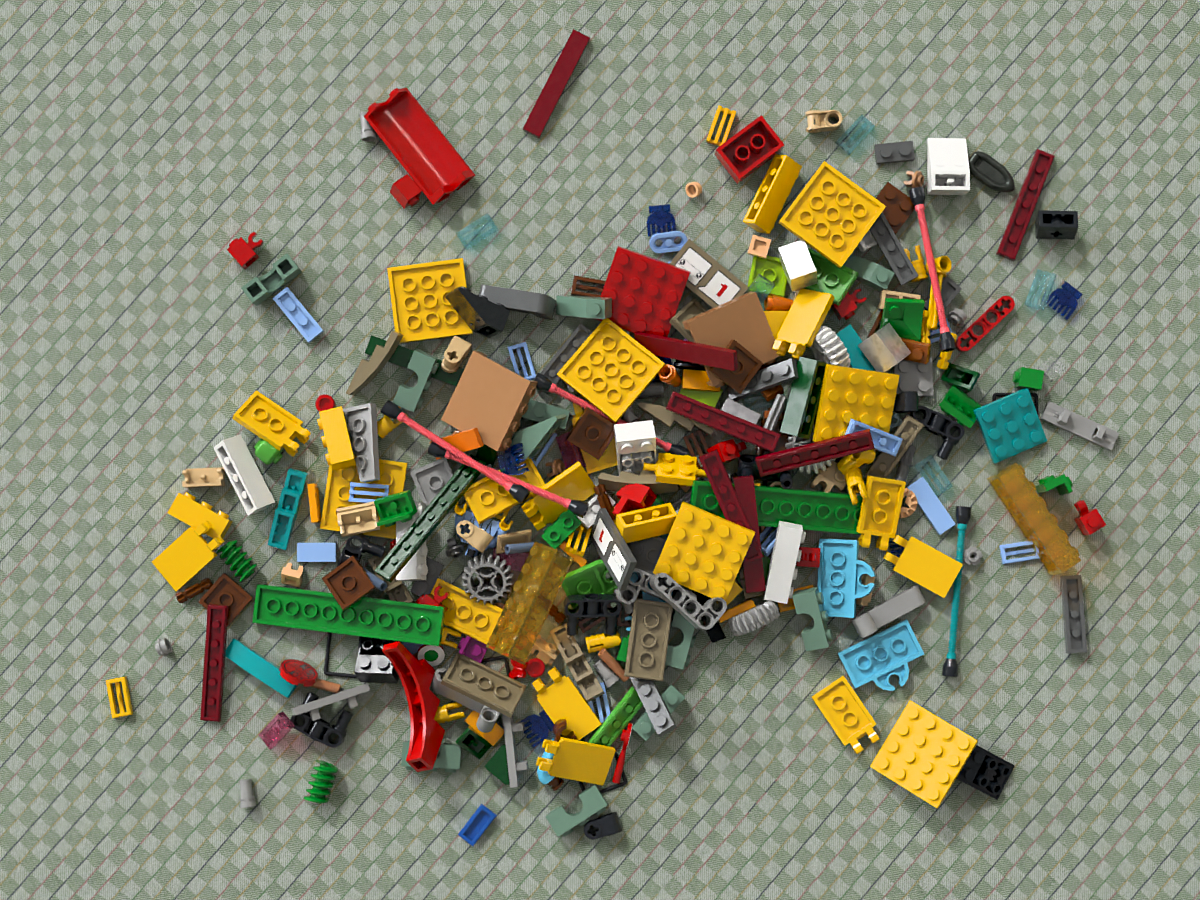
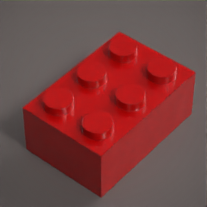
M761 115L719 146L714 155L738 184L772 159L775 154L780 153L784 148V143Z

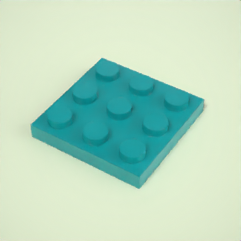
M1028 388L973 410L993 463H998L1047 442Z

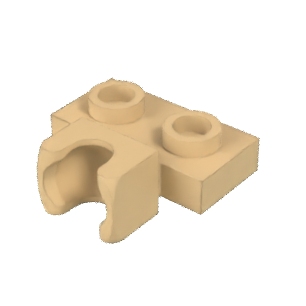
M831 461V467L825 465V471L821 470V468L818 469L816 477L809 486L814 488L817 484H821L823 486L822 492H830L833 486L842 491L847 482L842 472L838 470L837 463Z

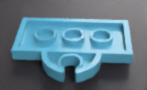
M819 539V548L821 550L817 587L824 597L823 610L827 611L828 617L856 618V599L869 595L876 585L874 583L864 585L861 582V578L864 574L876 577V573L868 563L858 560L859 540Z
M905 619L837 654L854 688L873 681L876 686L883 690L894 691V686L889 683V677L896 674L899 678L898 684L902 687L909 677L907 663L924 655V652L908 620Z

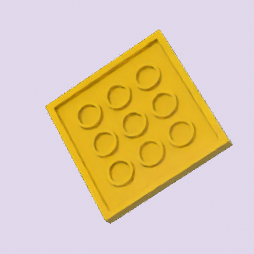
M824 161L778 223L801 240L803 239L806 244L841 268L886 206Z
M463 258L387 268L395 331L404 335L399 344L473 334L470 327L445 298L446 294L458 287L467 288Z
M606 318L561 368L557 376L612 421L617 423L657 376L665 363Z
M826 364L812 441L818 442L845 435L851 419L889 433L900 375Z
M379 459L380 480L366 483L389 485V495L404 492L408 463ZM329 465L320 529L340 531L336 509L363 504L360 502H349L350 482L365 483L360 482L356 465L335 471L332 465ZM355 487L354 489L358 491L385 492V489ZM354 494V498L376 500L384 497ZM396 524L389 527L381 525L380 530L363 534L396 539Z
M683 501L653 573H666L684 587L710 598L719 597L726 601L755 535V531Z
M909 700L870 767L938 809L977 745L978 740Z

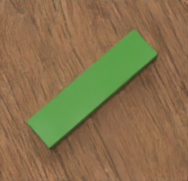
M631 687L588 741L589 743L609 747L613 744L643 706L635 688Z

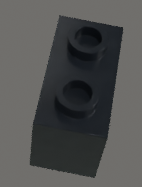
M1038 211L1035 221L1036 239H1075L1078 230V211Z

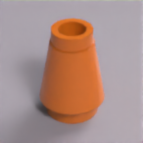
M775 294L766 295L764 310L789 311L793 300Z
M664 365L658 373L659 379L662 382L673 387L680 386L682 382L673 365Z

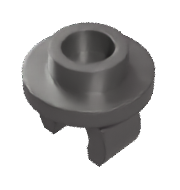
M454 537L447 540L450 548L446 551V555L452 558L460 557L465 550L464 545H458Z

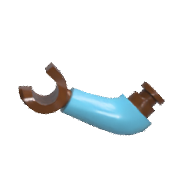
M560 719L554 724L553 732L556 738H552L553 741L559 742L561 737L575 740L577 736L573 731L566 736L561 735V732L567 727L566 719ZM545 751L542 755V758H549L551 760L554 757V754ZM538 766V779L543 785L548 784L552 786L551 789L553 791H556L563 785L564 781L562 779L550 776L548 772L539 770Z

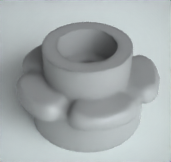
M955 308L949 312V321L953 325L962 326L965 324L964 321L967 319V316L961 309Z
M969 547L963 553L966 564H973L975 566L980 563L982 553L976 547Z
M167 638L157 640L155 645L157 653L164 657L168 656L172 652L169 640Z

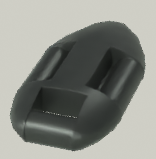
M977 151L972 154L968 160L969 169L976 179L995 191H1014V180L1006 167L984 152ZM979 159V160H981L982 162H981V163L979 164V166L976 168V167L974 166V164H975V163L977 162V160Z

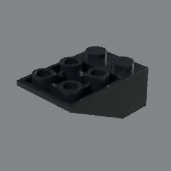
M462 286L446 294L445 298L472 331L487 338L503 332L510 310L506 309L503 304L493 303L486 296L476 295L469 288Z
M361 636L354 670L360 682L398 684L399 675L391 661L382 652L384 645L398 641Z
M976 745L956 779L998 800L1015 765Z

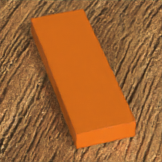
M477 427L442 437L443 440L462 452L480 448L484 445Z

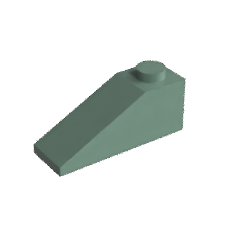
M853 254L843 264L858 272L857 281L879 292L887 289L895 274L879 264Z
M557 295L556 315L594 319L612 317V298Z
M565 414L558 415L523 430L519 429L513 435L514 439L511 446L524 460L535 457L567 416Z

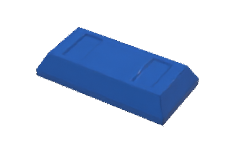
M481 804L458 835L471 846H474L497 815Z

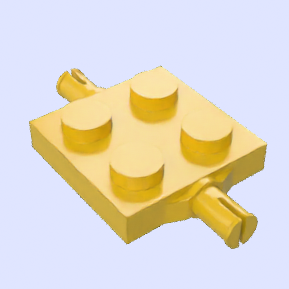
M658 453V460L655 464L644 462L643 470L655 471L656 482L692 486L693 481L697 477L707 478L705 471L698 469L696 465L697 457L689 455Z

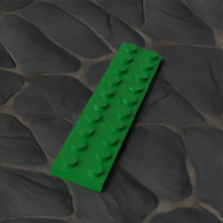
M694 480L690 504L725 519L710 482ZM754 486L759 526L778 527L779 521L802 525L803 530L861 534L856 532L863 500L861 495H857L858 503L852 505L849 494Z
M257 584L252 623L441 646L445 607L363 597L347 610H343L332 593Z

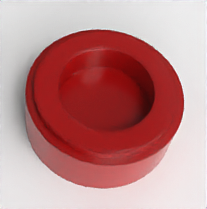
M323 394L316 399L315 406L320 412L335 408V401L331 396Z
M532 658L527 662L526 672L529 676L536 678L544 673L545 664L541 659Z

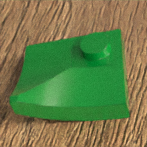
M885 298L880 329L890 323L899 337L920 342L924 300Z

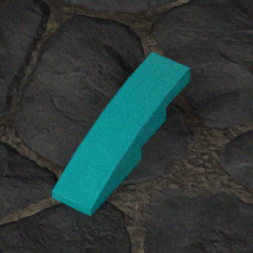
M292 468L288 469L278 508L275 510L268 540L269 546L287 550L308 473Z
M235 638L227 647L225 654L227 658L285 697L289 698L297 685H293L281 677L279 666L268 661L255 650L248 648Z

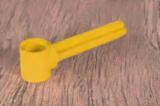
M947 256L934 258L940 291L942 279L946 277L947 272L952 267L951 260ZM926 262V271H927L928 274H930V273H929V270H928L929 268H928V265H927V262ZM932 284L927 329L936 330L938 313Z

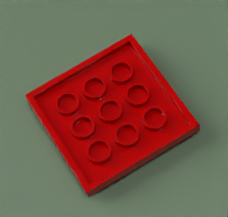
M618 246L601 297L612 298V317L608 319L618 327L633 333L643 332L668 337L672 325L669 321L676 314L691 271Z

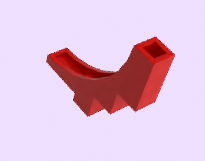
M400 641L386 644L382 652L397 671L409 706L411 735L406 762L417 772L431 770L434 767L445 730L434 720L440 699L429 689L435 669L425 659L417 660Z

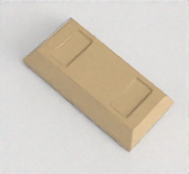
M528 529L497 535L496 553L505 552L504 547L506 544L531 542L532 530Z

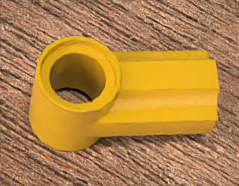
M872 449L844 456L837 463L838 470L844 475L845 471L850 468H859L864 463H872L876 455L875 450Z

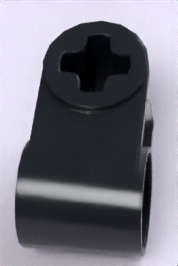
M917 391L896 394L893 412L908 413L919 411Z
M617 812L590 820L584 825L586 837L592 840L622 831ZM590 825H593L595 828L598 827L595 831L596 834L592 835L591 832H587L590 829Z

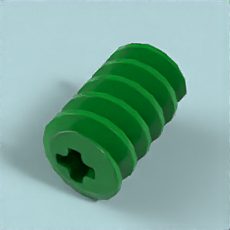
M236 539L225 544L216 554L222 552L220 559L227 558L225 565L232 564L230 571L237 570L234 575L235 577L242 576L239 580L241 583L255 572L254 569L257 563L250 565L252 557L245 559L247 551L240 553L243 546L235 547L238 542Z
M315 760L320 766H313L317 774H311L315 781L308 782L313 788L306 789L310 796H304V799L319 804L327 803L329 798L325 795L331 794V790L328 788H332L333 783L330 780L336 779L333 773L338 772V768L329 762Z

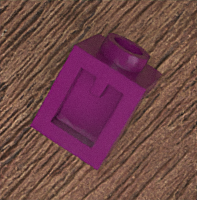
M466 636V638L461 639L458 648L460 649L459 654L481 663L489 646L470 636Z

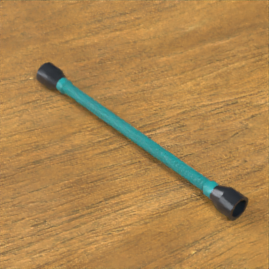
M956 506L955 516L958 523L957 529L959 530L956 561L963 563L964 536L967 524L971 518L972 507ZM962 568L955 578L953 585L954 595L951 608L952 620H950L949 652L943 664L942 676L958 677L955 644L957 641V617H959L958 607L960 605L959 595L961 592Z

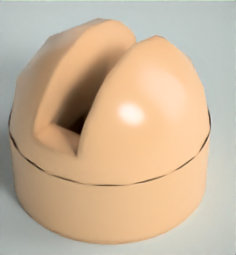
M698 182L688 183L685 188L686 194L691 198L699 196L702 193L701 184Z

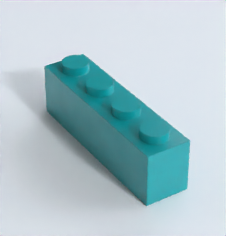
M851 324L839 331L836 335L840 337V340L847 348L851 360L849 367L876 371L858 347L863 341Z

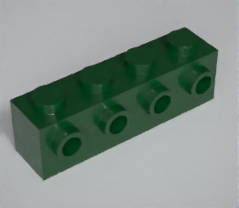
M799 357L797 364L799 378L793 380L780 432L810 439L819 405L825 367L828 363Z

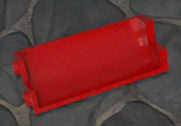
M407 87L396 88L390 92V97L385 102H375L370 105L364 117L433 205L448 198L455 190L461 189L475 174Z

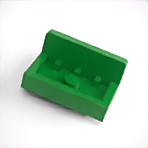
M955 385L948 390L939 404L944 413L947 415L951 414L959 424L971 428L976 420L973 410L982 407V405Z
M1065 474L1046 476L1038 480L1039 484L1034 486L1037 493L1046 492L1055 487L1060 495L1073 492L1071 488L1073 484Z
M410 490L378 498L374 501L380 520L376 522L377 526L385 525V527L396 524V521L401 520L402 523L413 519L412 516L418 512Z
M568 509L557 518L553 525L548 526L544 530V534L541 537L556 550L582 522Z

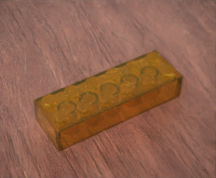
M1012 463L989 476L987 480L1027 541L1033 542L1031 547L1035 553L1036 547L1039 548V553L1037 554L1050 575L1062 574L1081 561L1078 557L1080 556L1078 550L1071 546L1068 541V535L1059 528L1057 518L1052 513H1049L1045 500L1038 496L1035 485L1028 481L1025 476V470L1020 464Z
M534 542L520 575L513 586V590L505 603V607L497 620L493 633L489 637L486 645L487 648L525 665L571 566L573 557L547 545Z

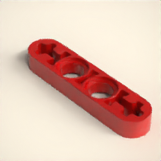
M1010 296L999 298L956 339V349L959 352H967L973 348L1013 310L1015 306L1013 298ZM1001 301H1003V302L1008 301V302H1009V304L1007 305V306L1009 307V309H1008V308H1004V309H1003L1002 311H1000V312H999L998 310H996V309H999V308L1003 305V303H1002ZM990 312L996 315L994 323H990L986 318ZM976 325L981 326L983 329V333L980 336L973 333V327ZM970 335L973 339L967 343L968 348L966 346L961 347L960 344L962 342L960 339L964 341Z

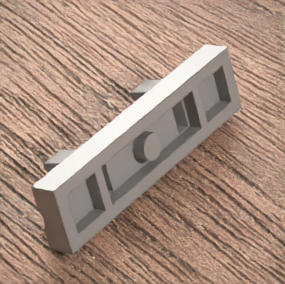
M1050 401L1047 402L1040 417V420L1109 451L1113 449L1119 435L1118 432ZM1097 428L1098 431H1097V433L1093 436V433H1094L1095 429Z
M368 683L291 708L293 716L309 712L312 721L321 718L318 711L319 707L343 699L347 700L349 708L357 707L358 704L355 696L370 691Z
M502 714L510 788H514L520 785L519 771L529 769L528 761H518L515 732L524 730V722L514 723L513 715L510 718Z

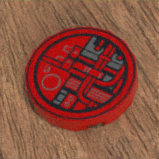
M287 659L279 667L281 677L293 685L301 683L304 684V687L312 686L318 678L317 671L303 661Z

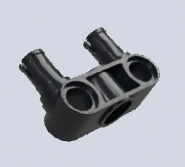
M919 406V410L923 412L924 418L922 420L917 419L915 416L916 412H910V416L924 424L923 428L926 431L942 437L943 443L936 456L947 460L953 446H956L964 436L963 426L939 412L925 406ZM952 427L958 430L957 437L951 436L950 429Z
M740 455L737 477L753 475L754 480L781 482L783 489H790L792 487L793 469L760 477L755 457L762 455Z
M363 533L351 535L342 550L337 567L351 556H355L360 562L362 553L365 554V552L382 558L386 547L370 542V539ZM352 539H359L361 541V545L355 546L352 543Z
M591 593L569 595L564 599L567 635H578V619L580 617H605V633L607 635L617 634V618L620 615L621 604L615 595ZM610 602L616 603L614 608H607ZM571 603L578 604L575 609L568 608Z
M308 692L303 704L318 700L319 696ZM343 709L336 724L331 725L321 718L312 721L310 713L304 712L299 714L305 719L304 725L297 724L296 718L298 715H292L290 724L294 729L304 733L309 738L335 748L344 742L347 735L346 728L353 713ZM332 733L339 735L338 743L331 741L330 736Z

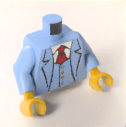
M457 502L454 508L456 513L455 527L460 521L467 520L494 537L485 550L495 548L497 535L507 534L513 524V521L506 524L504 522L506 517H503L500 522L489 519L479 525L473 513L466 511L467 503H465L464 508H460ZM468 524L460 526L461 534L470 532ZM461 538V542H464V543H467V544L469 543V542H467L466 540H464L463 538ZM468 544L465 555L474 558L477 556L478 550Z

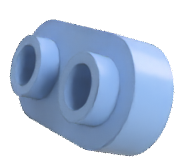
M681 231L654 234L649 240V245L655 253L680 251L688 240ZM676 237L681 238V241L679 243L674 242V239ZM656 240H662V244L659 246L655 242Z

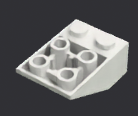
M928 138L927 195H966L970 191V169L966 139Z
M653 420L614 425L618 476L621 471L640 475L644 462L656 463V436Z

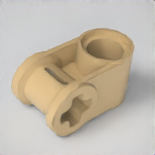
M811 110L805 112L808 123L806 132L808 133L836 131L842 122V114L837 110ZM835 117L838 123L831 124L828 119Z
M455 335L444 353V359L441 363L442 369L448 373L456 372L462 361L469 354L472 344Z
M467 520L460 521L456 526L457 534L481 553L485 551L494 538ZM468 524L470 532L461 534L460 526Z

